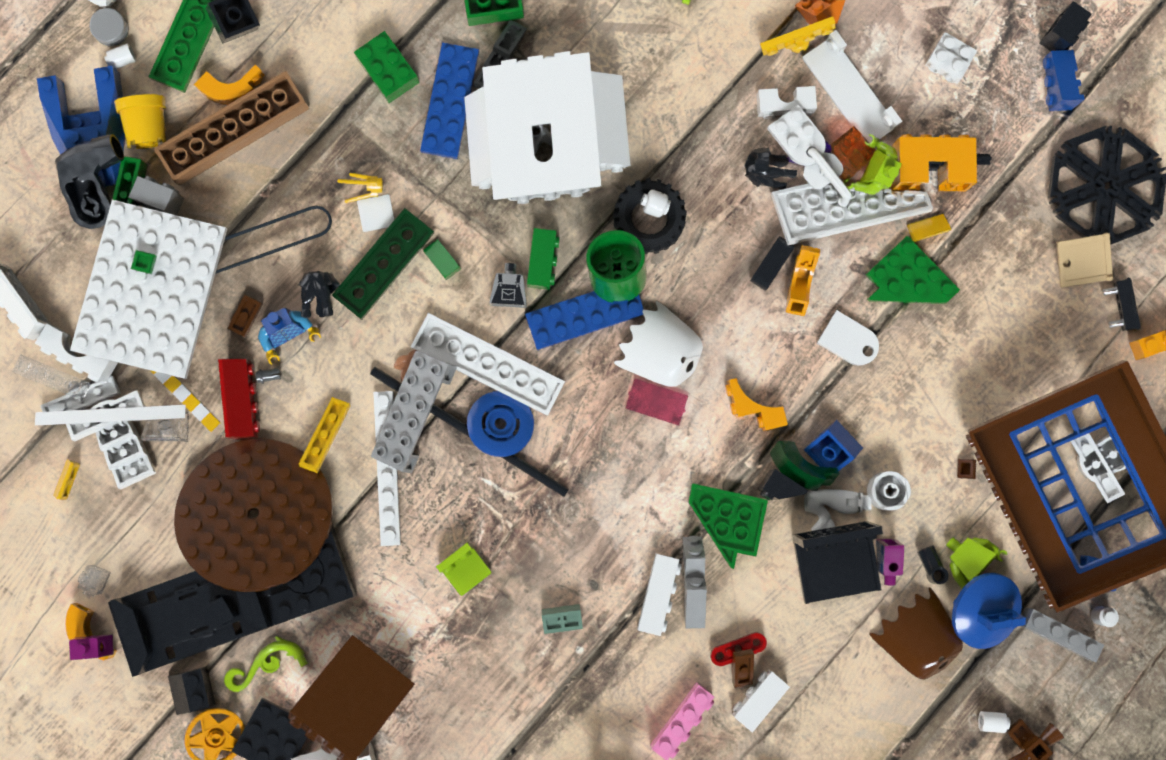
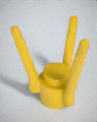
M349 173V176L366 179L367 181L337 180L338 183L367 185V191H371V193L346 199L345 203L369 197H378V193H383V181L378 176Z

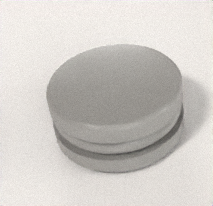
M100 9L90 19V31L103 45H119L128 35V23L115 9Z

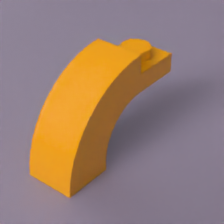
M79 603L70 604L67 611L65 625L69 640L75 637L93 636L90 629V621L94 611ZM102 642L100 643V650H101V651L103 650V644H102ZM114 649V654H113V655L100 657V658H98V659H100V660L111 659V658L114 657V655L116 654L117 650Z

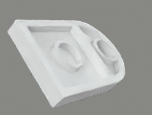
M838 310L835 311L817 341L818 345L848 363L857 366L870 363L879 351V342L876 335ZM865 346H869L872 349V355L869 357L863 354Z

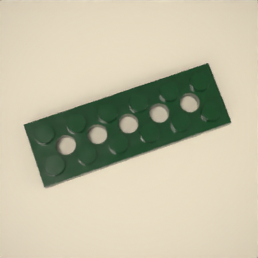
M404 208L332 296L363 320L435 232ZM406 230L413 232V236L409 240L402 237L403 232ZM395 244L401 247L398 254L390 252L391 247ZM382 259L388 260L389 263L385 269L378 267V263ZM375 274L376 281L371 284L367 283V275ZM357 288L364 290V295L361 298L354 297V291Z

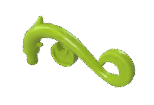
M275 636L277 641L265 646L256 656L244 683L241 685L234 683L235 675L245 676V672L239 668L228 670L224 677V683L230 691L240 692L250 684L259 666L266 673L277 671L281 663L279 658L272 655L270 663L266 659L268 655L279 650L287 651L286 655L293 656L295 660L297 659L300 666L303 667L308 664L304 657V651L296 643Z

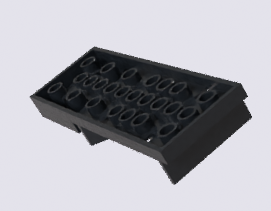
M333 523L329 536L326 538L320 554L313 563L294 579L285 584L271 587L268 590L238 592L224 589L207 581L194 571L122 598L110 600L108 604L132 677L357 596ZM154 591L158 602L151 604L147 593ZM220 595L222 597L228 595L239 616L223 626L216 627L205 607L210 604L209 600L215 596ZM239 621L243 633L236 635L232 623ZM166 647H173L175 658L169 659Z

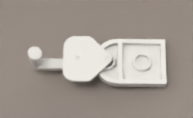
M797 105L769 125L768 131L790 159L799 165L805 166L803 176L809 185L814 189H822L831 183L841 195L838 198V204L842 207L847 206L852 193L839 178L843 172V165L834 154L824 153L825 139L801 107Z

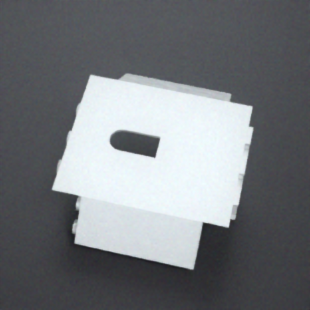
M570 51L554 53V56H547L545 58L543 55L528 57V60H520L518 62L517 59L501 61V65L482 67L484 86L464 97L472 186H479V189H489L492 185L494 200L507 198L510 201H517L518 204H527L533 198L540 197L544 198L545 201H551L560 198L562 194H571V197H581L583 193L590 191V188L601 186L600 171L609 169L617 173L622 172L623 168L631 166L622 75L591 71L589 52L570 55ZM551 124L553 155L550 160L540 162L535 158L532 126Z

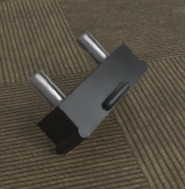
M1128 277L1125 280L1116 281L1113 283V288L1103 289L1102 292H1105L1103 293L1104 296L1116 295L1120 320L1110 321L1109 324L1114 325H1109V327L1122 326V331L1139 330L1141 326L1131 278Z

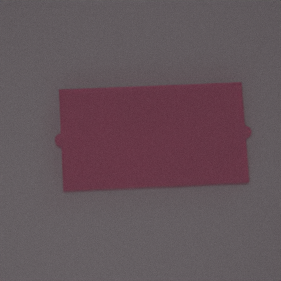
M634 379L632 389L628 392L629 398L625 409L679 426L682 415L686 412L684 408L688 395Z

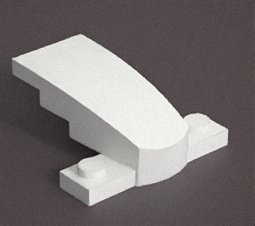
M136 390L116 400L100 402L91 409L146 406L141 393ZM132 421L66 424L73 441L96 433L99 448L104 452L108 469L112 471L119 489L126 488L156 474L148 451Z
M1089 433L1072 440L1071 443L1078 453L1077 465L1079 471L1084 477L1095 482L1105 501L1109 503L1125 495L1114 473L1124 470L1126 467L1110 435L1104 436L1097 442H1094Z

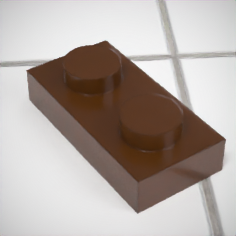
M244 295L227 329L246 338L263 303Z
M753 650L733 652L732 683L734 688L753 685Z

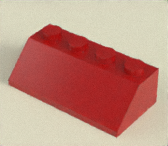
M218 359L225 437L231 439L258 437L257 432H260V424L258 420L256 421L258 404L254 401L256 385L255 382H252V375H254L253 363L247 359Z

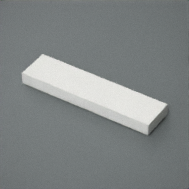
M110 376L107 382L100 380L98 383L90 384L42 404L40 407L42 412L83 410L117 396L121 392L115 377Z

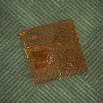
M855 126L831 144L832 154L843 165V172L840 176L844 180H850L870 162L876 150L865 144V142H869Z

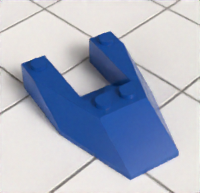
M113 66L93 69L100 111L70 116L68 114L64 82L56 75L37 78L39 97L51 138L60 155L78 143L110 134L116 136L124 151L126 138L120 114L116 112L114 104L116 99L123 97L120 73ZM121 162L107 169H102L106 186L116 185Z

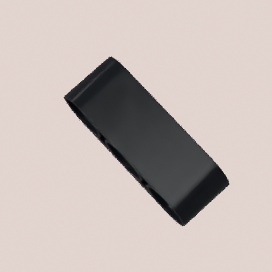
M779 236L750 282L766 291L790 256L795 245H787L786 239Z

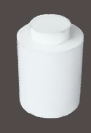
M128 43L106 51L107 56L104 57L107 65L113 66L115 69L136 62L134 52Z
M1096 606L1091 611V619L1097 625L1113 627L1118 623L1119 615L1113 608Z
M980 711L978 717L979 730L1005 733L1010 728V719L1005 713Z

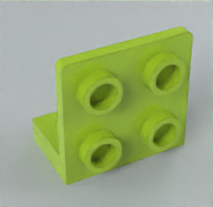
M469 542L436 566L440 573L443 572L460 596L466 594L491 574V570Z

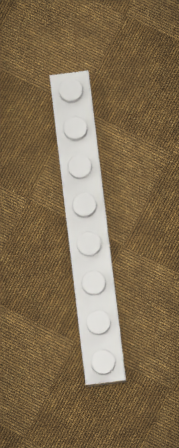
M394 391L373 392L376 442L393 405ZM377 460L381 546L401 545L397 469Z

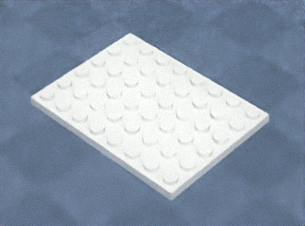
M112 200L70 351L187 379L227 228ZM136 250L157 256L152 275L131 269Z

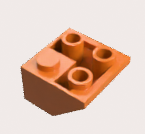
M801 0L795 7L809 25L832 16L835 24H837L845 0Z

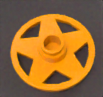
M213 708L200 713L190 722L185 732L184 743L188 755L193 760H203L197 757L190 749L201 748L204 749V760H216L221 750L232 751L238 740L231 733L236 725L239 724L241 736L245 729L242 720L237 714L224 708ZM222 713L229 716L217 722L211 714ZM200 720L202 731L190 736L193 727ZM232 752L219 760H232L237 754Z

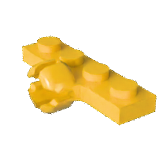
M832 16L762 42L760 46L763 56L774 55L783 48L790 49L794 53H800L802 50L806 51L810 41L815 39L816 36L821 34L822 36L828 35L836 29L835 20Z

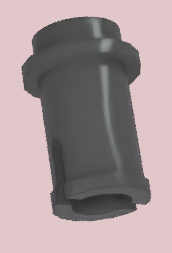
M279 367L263 371L259 369L256 372L257 383L264 384L267 381L281 380V374L272 375L280 372Z

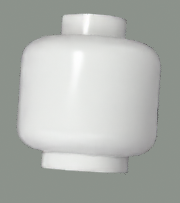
M650 190L648 194L644 193L641 199L644 213L659 218L667 214L671 203L668 200L667 194L656 190Z

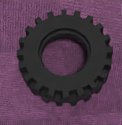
M646 178V181L640 182V180H637L632 186L628 185L625 191L620 193L614 208V228L634 235L641 242L645 254L649 252L657 254L661 250L669 249L681 236L686 223L687 210L684 207V200H681L679 196L680 193L678 190L674 191L671 188V184L661 183L662 180L660 179L651 181V178ZM650 190L667 194L668 200L671 201L667 212L666 225L655 234L640 232L632 222L633 209L641 203L644 193L648 194Z

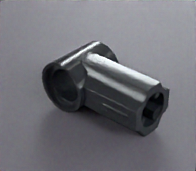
M934 545L918 551L917 553L927 573L928 581L932 584H944L947 582L949 577L948 571L943 567ZM937 570L941 573L939 581L934 578V573Z

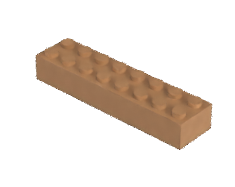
M284 71L154 148L172 180L181 186L310 108L287 71Z

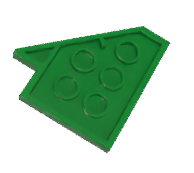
M908 236L899 242L866 274L870 281L878 288L867 299L869 302L946 304L960 291Z
M692 483L688 503L729 567L734 569L737 553L756 557L768 500Z

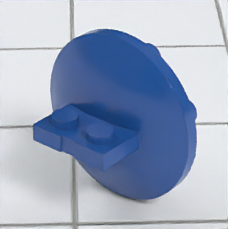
M998 573L982 574L968 582L953 602L952 625L958 638L970 647L987 649L1004 641L1017 626L1025 625L1026 617L1020 615L1022 599L1018 587L1011 579Z

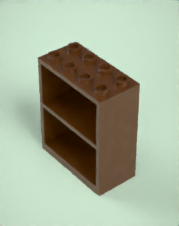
M352 635L290 710L288 716L290 719L289 723L296 729L302 728L306 732L305 736L313 742L317 740L322 744V750L329 755L333 753L338 757L336 760H357L415 683Z

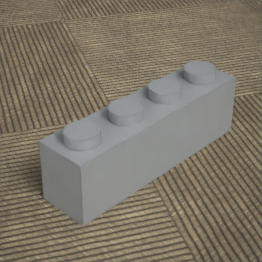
M1025 609L1022 616L1026 617V624L1021 627L1086 660L1097 662L1104 644L1034 609Z

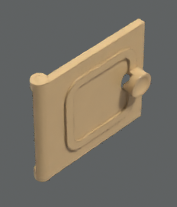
M1110 233L1056 242L1061 288L1113 280Z

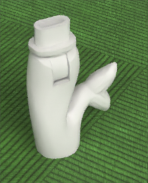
M840 489L810 490L807 494H804V508L806 512L816 514L819 517V520L811 528L814 531L835 527L824 505L843 514H855L857 512L862 513L863 510H871V499L869 495H863L862 492L857 493Z

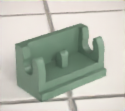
M580 604L541 609L544 634L583 629Z

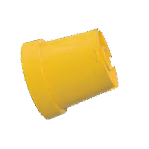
M141 94L122 97L114 101L116 112L120 114L127 148L132 149L131 145H136V149L158 147V143L166 142L164 110L166 109L165 96Z

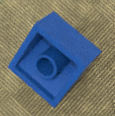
M836 420L820 433L804 451L819 467L837 468L839 471L854 460L863 447Z

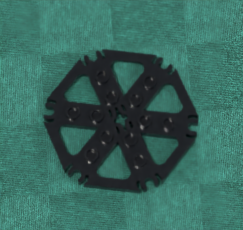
M1103 126L1065 141L1060 146L1064 149L1065 153L1057 151L1053 156L1048 199L1050 197L1055 198L1050 200L1049 204L1056 203L1058 205V208L1052 212L1058 213L1061 211L1062 213L1055 217L1081 237L1110 233V245L1150 230V228L1154 227L1150 218L1156 221L1161 218L1165 196L1166 173H1159L1165 171L1166 167L1158 168L1157 163L1162 158L1155 160L1153 158L1158 157L1159 154L1124 128L1122 130V127L1116 129L1115 134L1112 132V126L1107 128ZM1093 139L1100 140L1099 165L1077 149L1078 145ZM1126 143L1142 154L1143 161L1120 170L1123 144ZM1062 167L1068 168L1085 181L1086 184L1065 192L1059 191L1058 179L1060 169ZM1147 180L1153 181L1155 191L1152 205H1149L1132 192L1129 187ZM1109 182V183H1110V185H1109L1110 188H1108V189L1106 190V189L1104 188V187H1105V184H1104V183ZM1095 201L1092 226L1090 229H1084L1071 219L1069 213L1072 209ZM1116 206L1134 219V228L1119 234L1113 232Z

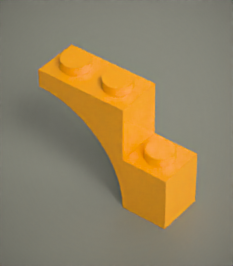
M737 378L727 381L728 385H725L727 396H731L730 410L732 415L735 414L736 418L758 413L757 423L763 431L788 425L783 406L766 407L757 404L745 395L738 384Z

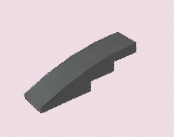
M510 20L494 44L493 50L483 67L501 65V61L511 60L527 28ZM483 69L474 82V87L478 89L484 86Z

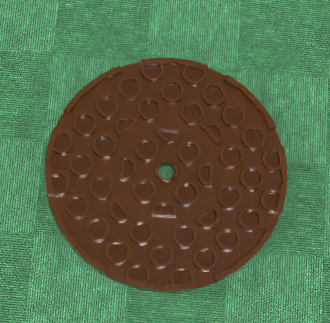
M272 439L243 440L213 452L192 471L177 499L174 528L176 540L184 558L200 576L224 589L238 592H258L289 582L313 563L320 554V550L331 530L333 501L329 485L322 471L319 469L318 473L299 466L304 452L290 444ZM250 510H259V515L256 518H249Z

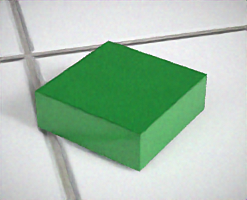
M136 250L131 269L152 275L157 256Z

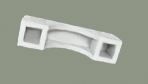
M46 323L35 344L41 347L40 351L47 355H56V360L63 364H67V362L72 364L71 368L81 374L83 371L88 373L87 377L97 383L99 380L108 381L118 362L90 355L77 357L73 351H70L71 335Z

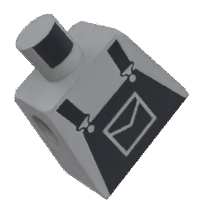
M505 263L504 273H496L490 297V306L527 308L524 277L521 274H516V264Z

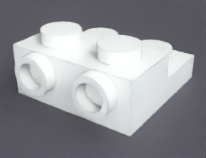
M945 32L925 66L931 72L944 76L948 82L958 84L967 71L977 50Z

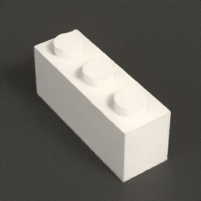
M770 669L767 672L763 671L756 686H751L745 693L747 697L742 702L739 701L733 708L734 712L732 715L752 733L790 688Z

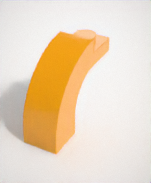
M254 65L239 81L226 84L219 82L206 71L195 82L194 86L211 101L229 105L254 90L253 87L259 85L265 75L258 66Z
M801 245L790 279L786 313L805 316L809 304L811 282L820 256V249Z

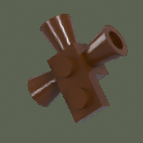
M1019 719L1007 729L1006 733L1022 752L1008 760H1053L1050 757L1053 752L1049 749V746L1064 739V736L1052 723H1049L1038 737L1022 719Z

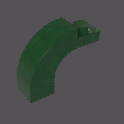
M778 441L770 452L773 462L779 471L808 490L818 491L822 485L830 486L840 474L837 468L818 467L806 461L799 453L795 442Z

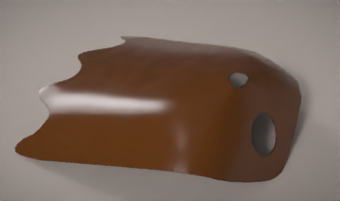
M930 587L929 599L915 594L916 605L913 608L899 605L898 619L895 622L882 619L884 630L882 635L869 634L902 667L915 677L923 680L945 669L959 655L963 648V642L956 635L952 620ZM940 657H945L944 660L939 662ZM947 662L945 666L939 669L943 663Z

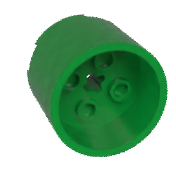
M620 230L602 233L591 242L587 250L586 261L594 292L603 300L612 303L613 301H630L637 297L644 289L647 278L645 252L641 242L634 235Z

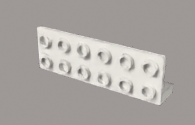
M837 30L830 33L826 41L805 54L802 59L860 140L868 148L869 146L865 142L871 143L873 140L869 134L876 136L880 140L896 129L902 120L892 106L885 109L844 53L847 44Z

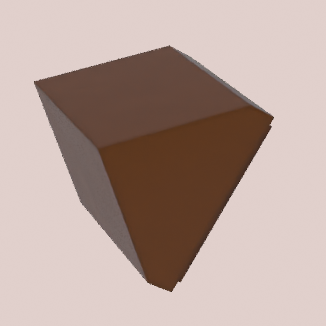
M958 459L957 478L976 479V460Z

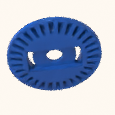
M499 391L487 393L475 401L467 417V431L473 444L483 453L494 457H507L521 451L530 441L534 430V418L529 406ZM486 412V413H488V415H487V417H486V420H485V427H486V428L483 429V428H482V417H483L484 413ZM502 418L506 421L504 429L496 428L495 421ZM516 419H519V430L517 434L514 436L513 432L516 427Z

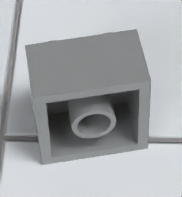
M137 176L129 195L130 199L148 209L173 215L178 214L184 200L179 195L180 191L167 183L160 184L151 177L145 176V178Z

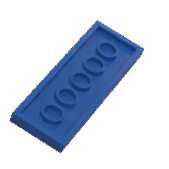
M442 42L420 149L421 153L458 159L466 121L464 97L471 94L479 49Z
M593 291L526 313L525 316L536 349L540 350L643 316L644 308L639 295L630 301H613L612 303L603 300Z

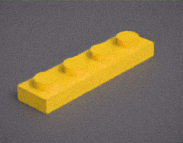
M334 397L331 398L299 462L300 467L318 473L347 415L350 403Z

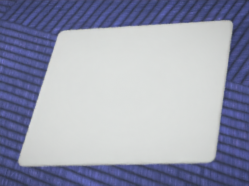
M389 194L357 201L363 232L387 228L394 221Z

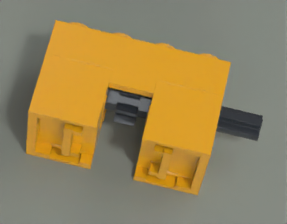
M904 134L892 145L897 151V161L902 163L898 176L895 177L891 185L892 191H920L922 183H929V171H937L938 169V191L966 192L977 183V165H990L992 157L990 154H976V138H972L970 135H959L958 137L940 135L939 137H932L930 134L920 135V137H913L912 134Z

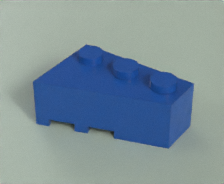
M1074 50L1050 51L1043 59V68L1046 69L1044 85L1047 87L1046 105H1048L1049 111L1072 110L1085 100L1084 94L1080 95L1078 86H1081L1080 79L1076 80L1075 71L1078 68Z

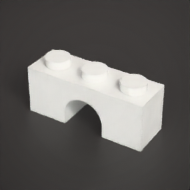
M815 86L796 87L793 93L794 101L789 103L783 102L779 98L778 88L758 90L756 95L758 117L772 119L775 116H783L797 105L801 107L807 116H811L817 109Z

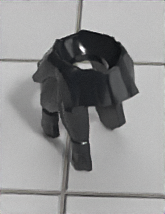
M769 147L754 149L749 154L745 163V176L753 185L757 187L760 185L769 186L779 190L786 189L787 183L775 181L773 178L781 176L795 178L797 170L781 169L788 165L789 158L786 155L771 154Z
M321 271L304 273L303 278L298 286H301V317H311L310 303L315 296L317 302L316 314L319 317L332 316L333 310L330 295L340 286V283L332 273Z

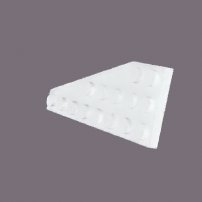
M808 183L771 193L787 245L928 213L933 210L928 193L924 191L904 190L899 192L892 191V189H884L875 195L856 191L853 187L849 189L852 197L845 207L838 204V198L841 195L832 185H827L822 189H814Z

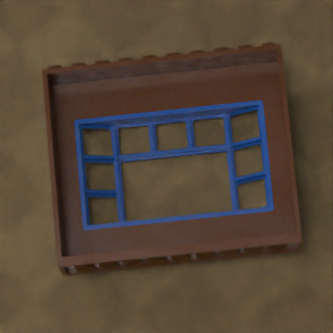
M1119 361L967 430L969 434L965 436L970 446H975L977 450L974 453L979 465L984 464L986 469L983 470V473L988 483L993 482L995 487L991 489L997 501L1001 500L1003 503L1000 506L1006 519L1010 517L1012 522L1008 524L1014 536L1019 535L1021 539L1017 541L1023 555L1028 554L1027 563L1032 573L1037 572L1038 575L1035 576V579L1041 591L1046 590L1047 592L1043 595L1050 609L1054 608L1056 613L1166 568V436L1128 361ZM1094 401L1102 420L1080 430L1072 410ZM1066 414L1074 433L1052 442L1044 423ZM1038 426L1046 445L1025 454L1017 435ZM1106 427L1144 505L1094 526L1056 447L1099 428ZM1050 451L1060 473L1043 481H1038L1029 463V459ZM1064 479L1074 501L1052 509L1042 488ZM1078 507L1088 529L1066 537L1056 516ZM1148 512L1159 534L1137 542L1126 520ZM1119 523L1131 545L1108 554L1098 532ZM1092 535L1102 554V558L1081 566L1070 544Z

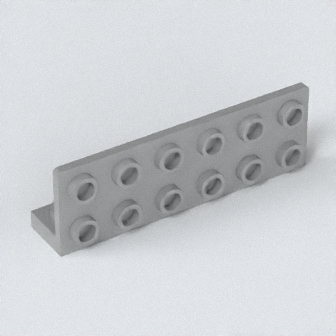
M415 351L371 454L372 458L401 472H413L419 455L413 453L442 383L450 385L457 369L456 366L442 362L420 351Z

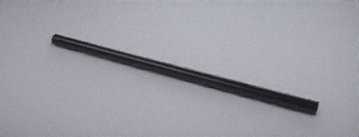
M374 367L370 375L397 392L399 391L402 383L382 370ZM433 404L430 413L469 437L467 424ZM516 455L501 457L559 495L565 497L568 488Z

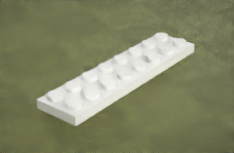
M429 313L411 345V348L456 366L457 371L546 416L549 415L565 381Z

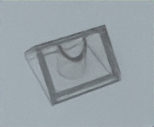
M185 412V418L147 420L141 435V441L188 442L189 413Z

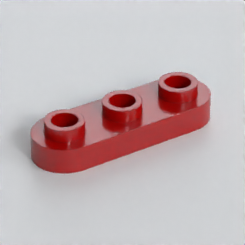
M758 632L745 635L714 647L710 653L711 661L717 666L733 663V652H735L737 645L741 646V651L752 649L754 654H757L766 648L767 640L764 635ZM757 638L759 639V644L755 646L753 645V640ZM722 652L723 658L717 659V653Z

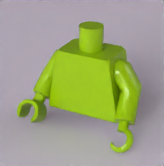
M869 134L873 140L871 143L865 142V144L871 148L877 147V150H875L860 181L852 182L847 188L852 189L854 187L856 191L875 195L879 191L891 187L895 177L899 174L902 163L897 161L898 155L894 147L883 141L880 142L879 138ZM849 179L844 180L843 183L846 185Z
M953 537L946 544L954 552L950 556L951 563L949 566L954 580L961 589L974 577L981 575L994 559L1002 562L1003 560L999 557L1000 553L1007 555L1005 550L999 549L988 539L967 538L961 544Z

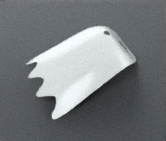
M656 301L657 311L643 310L645 322L641 325L630 326L633 340L630 343H621L619 345L625 354V358L621 361H615L614 364L656 383L674 387L680 385L693 374L700 359L703 345L701 339L690 327L663 304ZM682 357H686L684 363L681 362ZM693 361L692 369L687 372L688 364Z

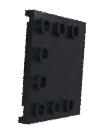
M864 521L792 534L804 603L809 604L816 601L881 591L873 539H877V535L883 534L882 526Z

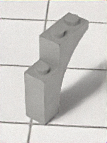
M683 537L685 628H705L707 588L705 582L706 558L702 537Z

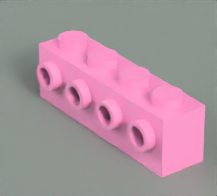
M696 682L650 744L651 749L665 760L673 759L679 751L677 747L681 742L685 743L691 735L689 732L693 726L696 727L703 718L701 716L705 709L708 711L714 704L713 694Z

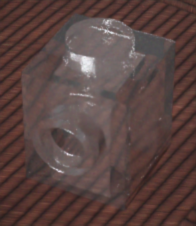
M88 565L78 578L79 585L77 588L82 589L83 594L91 597L102 594L111 572L95 565Z

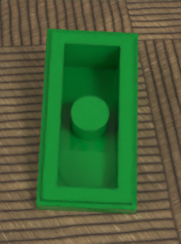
M438 239L423 250L445 280L461 269Z

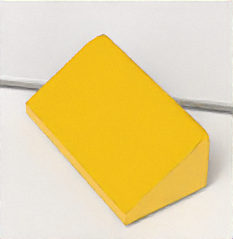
M944 214L907 224L913 242L952 230Z
M69 459L66 460L53 494L56 499H68L80 463Z

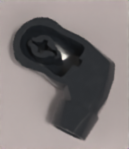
M113 134L78 143L68 148L55 159L60 189L69 206L70 215L74 222L84 228H101L107 220L111 200L106 190V181L102 169H107L124 160L122 146Z

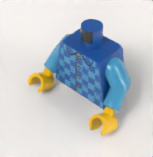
M287 308L271 312L266 318L262 319L263 327L260 328L258 339L263 350L267 352L266 358L271 365L270 360L272 357H276L278 362L280 361L277 352L272 349L306 332V330H308L309 339L312 342H315L314 334L321 338L319 328L312 327L313 324L308 318L301 317V311H290Z

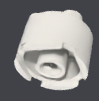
M894 471L880 472L874 475L869 480L867 486V495H869L872 505L881 510H897L902 508L911 494L908 480ZM888 488L892 490L889 494L885 491Z

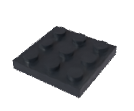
M262 697L232 752L247 760H291V758L297 757L307 739L305 736L306 732L302 728L296 729L289 723L288 710Z

